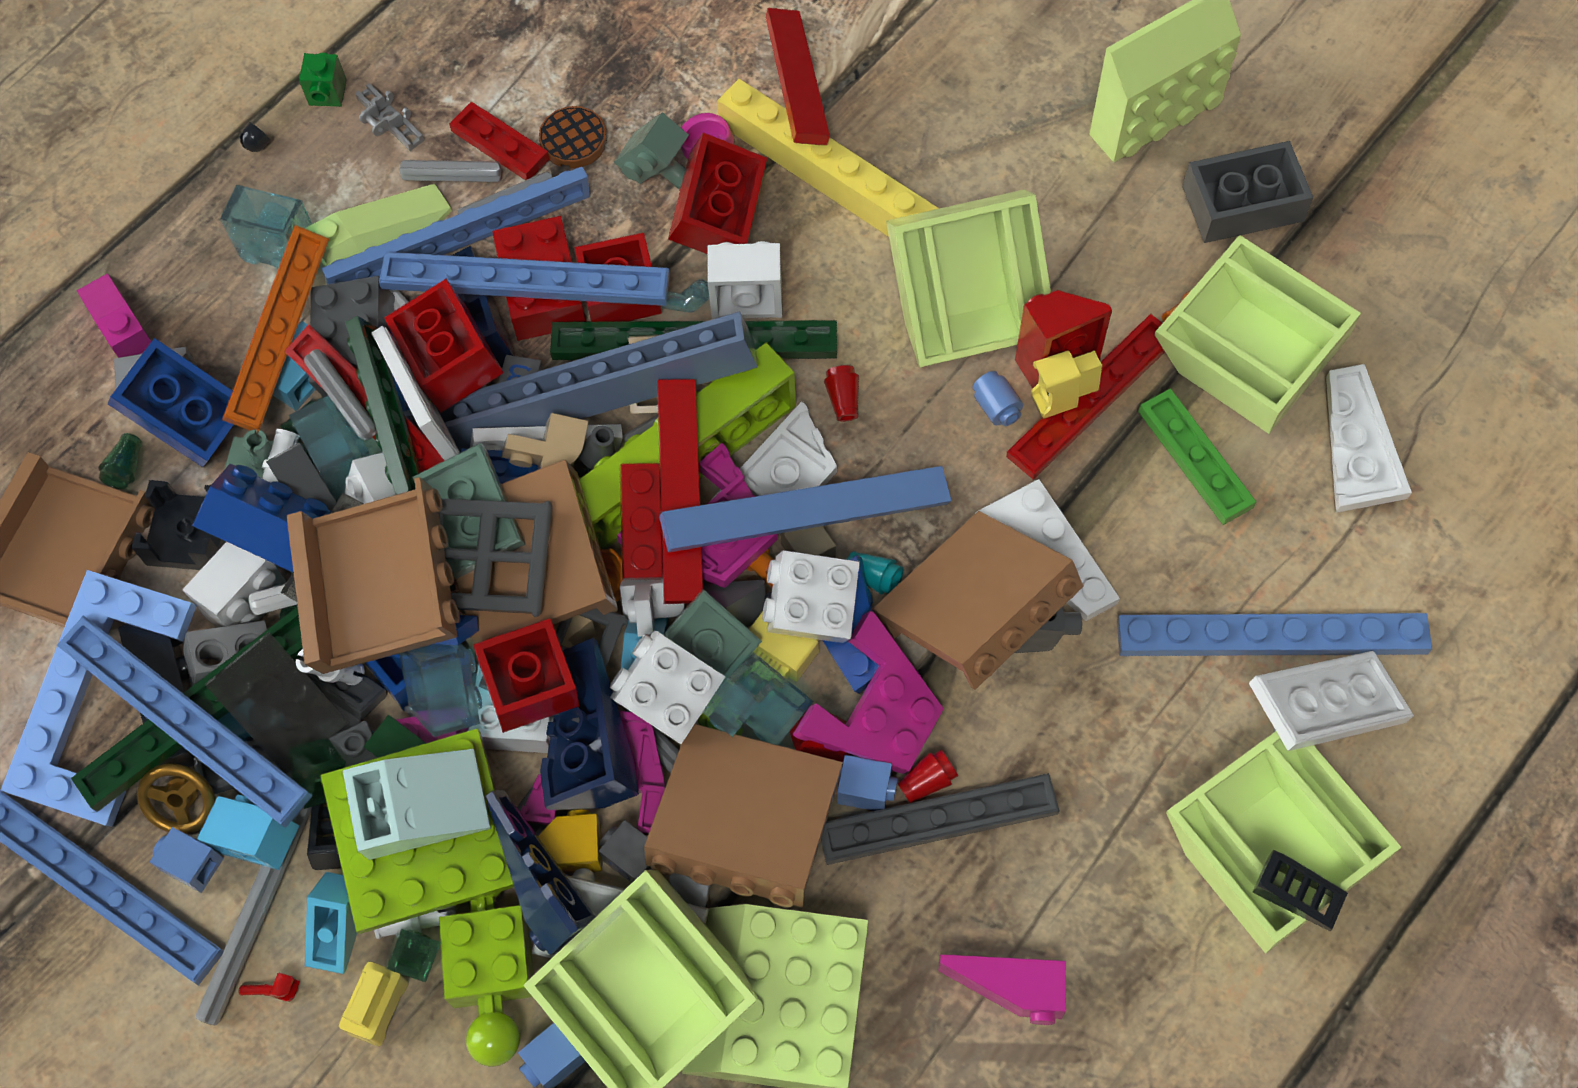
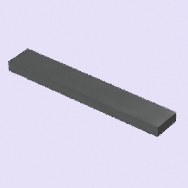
M1048 773L827 821L821 837V844L826 865L1054 816L1058 815L1060 810Z

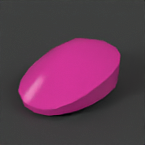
M713 113L697 114L687 120L681 127L689 134L681 146L683 155L687 159L703 132L734 144V136L727 122L722 117Z

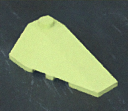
M431 184L335 212L305 229L329 238L321 260L324 266H328L336 260L346 259L364 252L369 247L382 245L397 239L403 234L428 227L436 221H443L452 210L437 186Z

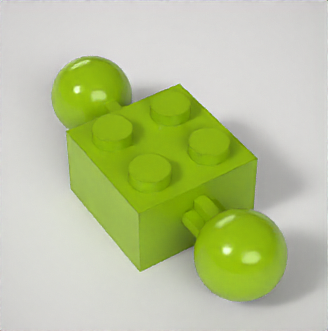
M500 892L471 900L470 913L439 917L444 998L453 1008L478 1005L479 1016L468 1028L466 1046L469 1054L476 1062L488 1067H496L508 1062L515 1055L520 1044L519 1029L514 1020L504 1014L503 1001L532 997L523 986L533 976L529 926L525 922L520 905L495 909L494 898Z

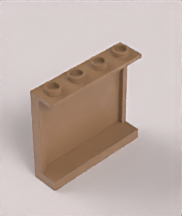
M27 452L0 499V605L65 627L86 571L89 570L120 580L121 573L128 560L135 556L136 553L132 549L135 533L140 532L143 534L144 530L151 525L155 508L146 499V492L140 490L138 495L135 496L49 467L41 456Z
M566 460L501 484L508 502L544 503L545 501H550L552 505L542 609L538 617L525 613L460 610L462 614L477 616L479 631L466 639L471 649H474L473 644L549 618L552 624H556L593 609L599 610L603 615L618 610L578 473ZM515 519L526 545L512 552H531L534 520ZM492 562L489 595L526 597L529 564ZM474 571L456 579L459 591L455 593L472 594Z
M414 478L415 490L314 519L302 511L287 515L305 665L321 674L457 638L455 623L459 622V611L451 597L450 585H453L454 577L449 563L446 562L444 548L448 547V538L444 527L440 525L439 512L443 509L442 500L438 490L432 488L422 478Z
M978 511L874 606L872 610L894 640L902 633L963 671L970 687L976 690L1084 586L1072 559Z
M694 724L680 746L644 846L646 865L651 866L653 870H658L661 874L671 875L677 873L688 876L694 882L701 885H712L714 883L728 887L734 893L742 896L754 894L769 898L771 902L779 906L791 907L795 905L803 908L806 886L834 794L837 795L843 762Z

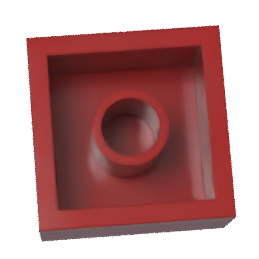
M644 233L574 247L578 263L652 267ZM586 301L591 322L631 321L662 314L660 305Z
M550 618L473 644L503 733L579 707L577 690Z

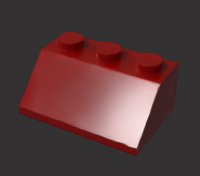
M1060 290L1053 291L1047 295L1038 294L1024 304L1015 361L1032 388L1039 381V373L1033 366L1035 361L1067 350L1070 351L1073 358L1095 351L1100 360L1112 314L1109 304Z

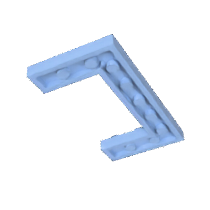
M87 570L59 642L83 615L107 634H109L113 621L117 620L183 641L197 605ZM57 646L1 791L113 827L126 791L97 812L90 808L71 780L77 773L57 766L93 675Z

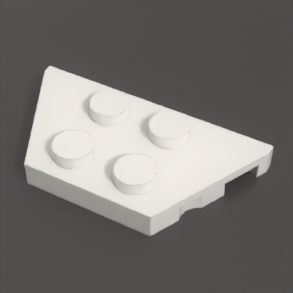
M801 401L743 464L740 471L752 494L762 496L826 485L837 473V465L831 453L827 451L818 428H815L806 404Z

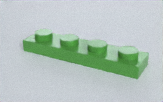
M1171 388L1140 405L1139 414L1222 525L1254 508L1256 500Z

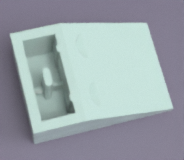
M474 749L385 759L343 770L357 850L368 860L491 829Z

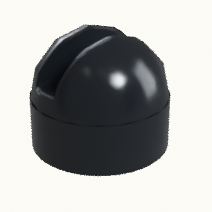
M251 122L240 133V143L243 148L251 152L261 151L271 141L262 130Z

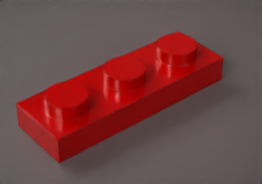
M472 101L449 123L454 134L524 180L532 178L550 160L547 150Z
M659 463L620 464L622 580H661L663 577L661 522L659 518L661 514Z

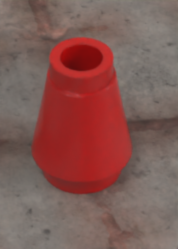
M850 365L835 366L828 369L824 384L837 421L846 422L857 419L859 375L855 373L854 367Z
M939 750L935 754L930 752L897 784L911 803L916 799L918 800L951 786V781L958 777V774L944 752Z

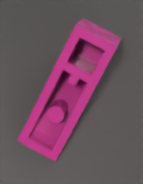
M108 273L76 290L118 358L139 355L145 351L151 340Z
M940 954L939 972L1019 1017H1030V1023L1053 1025L1055 1024V1019H1062L1066 1012V961Z

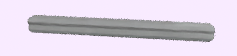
M309 799L292 820L299 825V828L280 869L276 870L262 865L259 869L196 1013V1019L203 1023L217 1025L220 1022L311 812L312 799Z

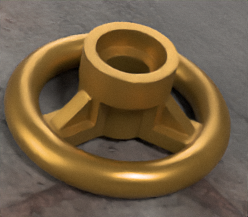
M163 764L152 768L142 777L137 788V801L143 815L154 826L166 832H169L172 827L184 834L202 829L216 801L212 787L207 780L197 771L179 764ZM173 776L166 786L158 787L152 785L155 780L161 777ZM200 792L203 799V809L200 815L192 820L188 808ZM150 798L164 802L169 809L173 810L177 822L161 816L152 806Z

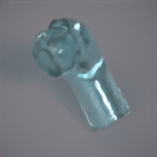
M698 279L681 294L668 292L666 306L661 305V308L687 313L696 311L709 299L708 281Z

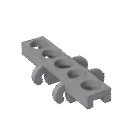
M368 83L366 85L367 89L361 93L359 91L355 93L357 99L366 107L360 114L359 120L364 124L369 123L373 127L372 133L375 136H380L389 130L409 151L424 142L423 135L408 121L411 111L405 107L402 110L404 113L402 116L390 105L394 99L391 91H386L385 95L387 97L385 98ZM374 95L375 98L369 101L366 96ZM401 125L406 126V129L403 132H400L397 129ZM415 135L417 138L415 141L410 142L406 136Z

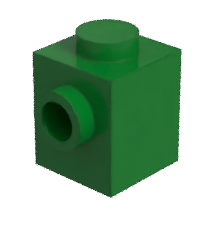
M304 53L299 83L308 105L342 107L347 79L338 55Z

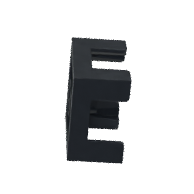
M149 480L145 496L152 507L155 508L147 540L140 532H136L132 549L146 566L201 570L226 543V541L192 526L205 497L176 494L168 482ZM211 485L204 486L206 492H208Z

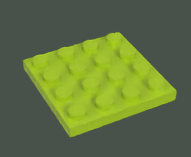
M478 728L321 775L357 933L369 932L514 887L486 799V795L496 790L482 735ZM467 749L475 750L491 829L368 860L358 852L343 770L385 759Z

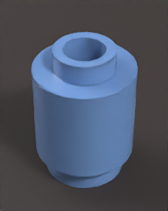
M991 371L975 381L972 387L975 391L974 398L993 425L1002 424L1003 426H1009L1020 418V411L1024 403L1004 376H999L996 371Z

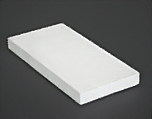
M383 326L371 332L419 428L444 461L459 454L460 452L437 407L420 388L391 333Z
M1374 651L1258 675L1249 683L1288 751L1407 723L1414 716Z

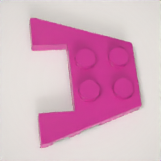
M723 443L719 444L698 463L699 472L722 490L707 504L755 497L747 486L739 467H736L730 458V453ZM620 532V533L617 535V537H618V542L621 544V532ZM778 534L701 547L702 579L726 588L778 540Z
M869 611L862 616L848 642L877 663L879 667L847 723L843 724L815 703L809 706L793 735L804 741L811 740L823 744L824 748L836 752L841 750L859 758L891 763L892 771L903 774L909 772L944 708L876 614Z
M619 711L634 758L639 793H642L638 830L644 835H649L666 788L654 729L651 724L634 713ZM538 774L532 786L533 790L520 813L528 823L549 825L557 817L558 810H548L545 808L541 774Z

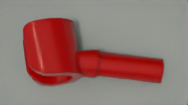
M277 973L273 986L268 984L240 985L239 995H265L289 1002L295 997L300 981L292 976Z

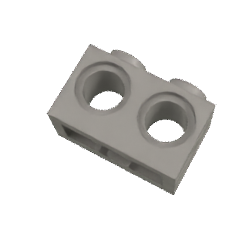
M265 620L186 632L183 652L191 687L267 630ZM211 658L219 664L207 665L201 660Z

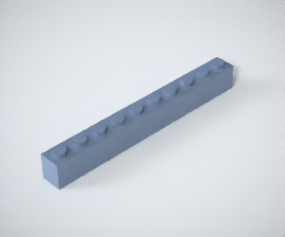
M739 311L478 389L443 412L439 411L460 452L461 448H470L473 428L546 426L551 413L583 419L657 397L658 380L696 379V385L757 368L754 340ZM411 410L404 411L403 414L419 428Z

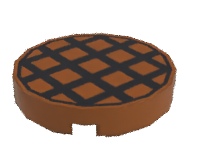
M567 106L555 110L545 118L539 130L540 146L548 151L549 161L560 167L562 164L569 165L570 168H579L593 163L602 155L604 145L607 142V133L601 117L593 110L581 106Z

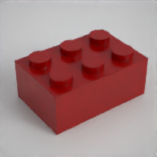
M703 132L689 153L668 240L708 254V245H718L723 242L747 244L767 157Z
M561 216L492 231L498 258L572 263ZM506 296L517 341L551 334L552 322H586L581 301Z
M444 279L384 317L420 388L440 412L448 409L504 373L466 304L447 279Z

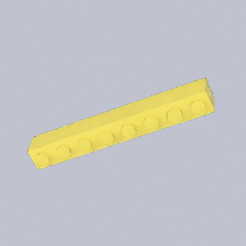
M738 79L717 100L718 114L727 122L732 134L888 237L887 220L939 209L832 138H829L828 145L794 143L786 109L741 79Z

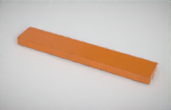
M297 225L294 226L222 418L223 421L250 431L256 430L257 433L259 432L287 356L284 351L293 340L329 238Z

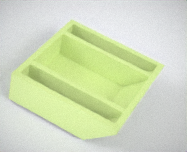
M1191 0L1106 48L1089 135L1113 163L1125 156H1133L1145 144L1152 140L1158 141L1162 139L1171 129L1178 125L1184 126L1188 124L1197 114L1206 109L1212 110L1222 102L1241 37L1230 0Z
M1024 189L886 221L905 326L919 367L1018 344L1024 304L1038 294L1047 295L1051 293L1035 194Z
M1239 235L1156 330L1155 337L1179 374L1270 434L1350 337L1361 313Z
M1277 731L1166 812L1186 857L1265 954L1308 922V920L1252 893L1265 862L1273 850L1292 858L1347 892L1386 863L1402 848L1314 745L1288 751ZM1278 871L1273 884L1280 888L1286 874ZM1293 879L1288 893L1295 897L1301 882ZM1309 886L1302 902L1310 905L1316 889ZM1324 894L1317 911L1321 912L1328 907L1332 897Z
M645 870L523 985L607 1088H664L758 1000L739 963L658 870Z
M749 904L709 908L706 926L739 963L758 1000L682 1070V1074L782 1088H849L868 920Z

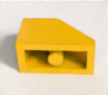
M588 810L569 811L567 816L556 817L538 836L564 874L574 873L580 868H587L592 872L602 871V857L599 853L602 847L600 846L601 823L597 814H591Z

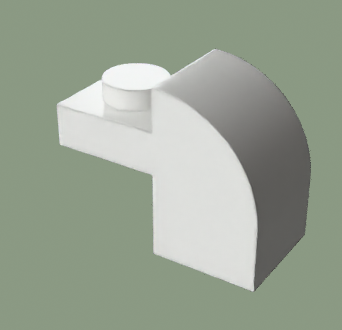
M663 578L661 580H623L620 584L623 616L630 623H637L638 637L644 634L651 636L654 631L655 619L679 617L685 610V604H663Z

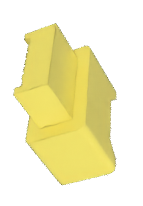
M1067 350L1033 362L1034 368L1039 373V381L1031 389V395L1043 419L1078 407L1080 396L1099 390L1102 364L1095 351L1073 358L1070 351Z
M762 611L749 628L762 642L737 672L775 696L788 678L795 682L799 680L819 653V642L811 638L767 632L768 622L763 621Z
M368 962L364 966L360 979L342 1015L339 1028L354 1038L375 1046H381L400 997L408 987V981L397 971Z

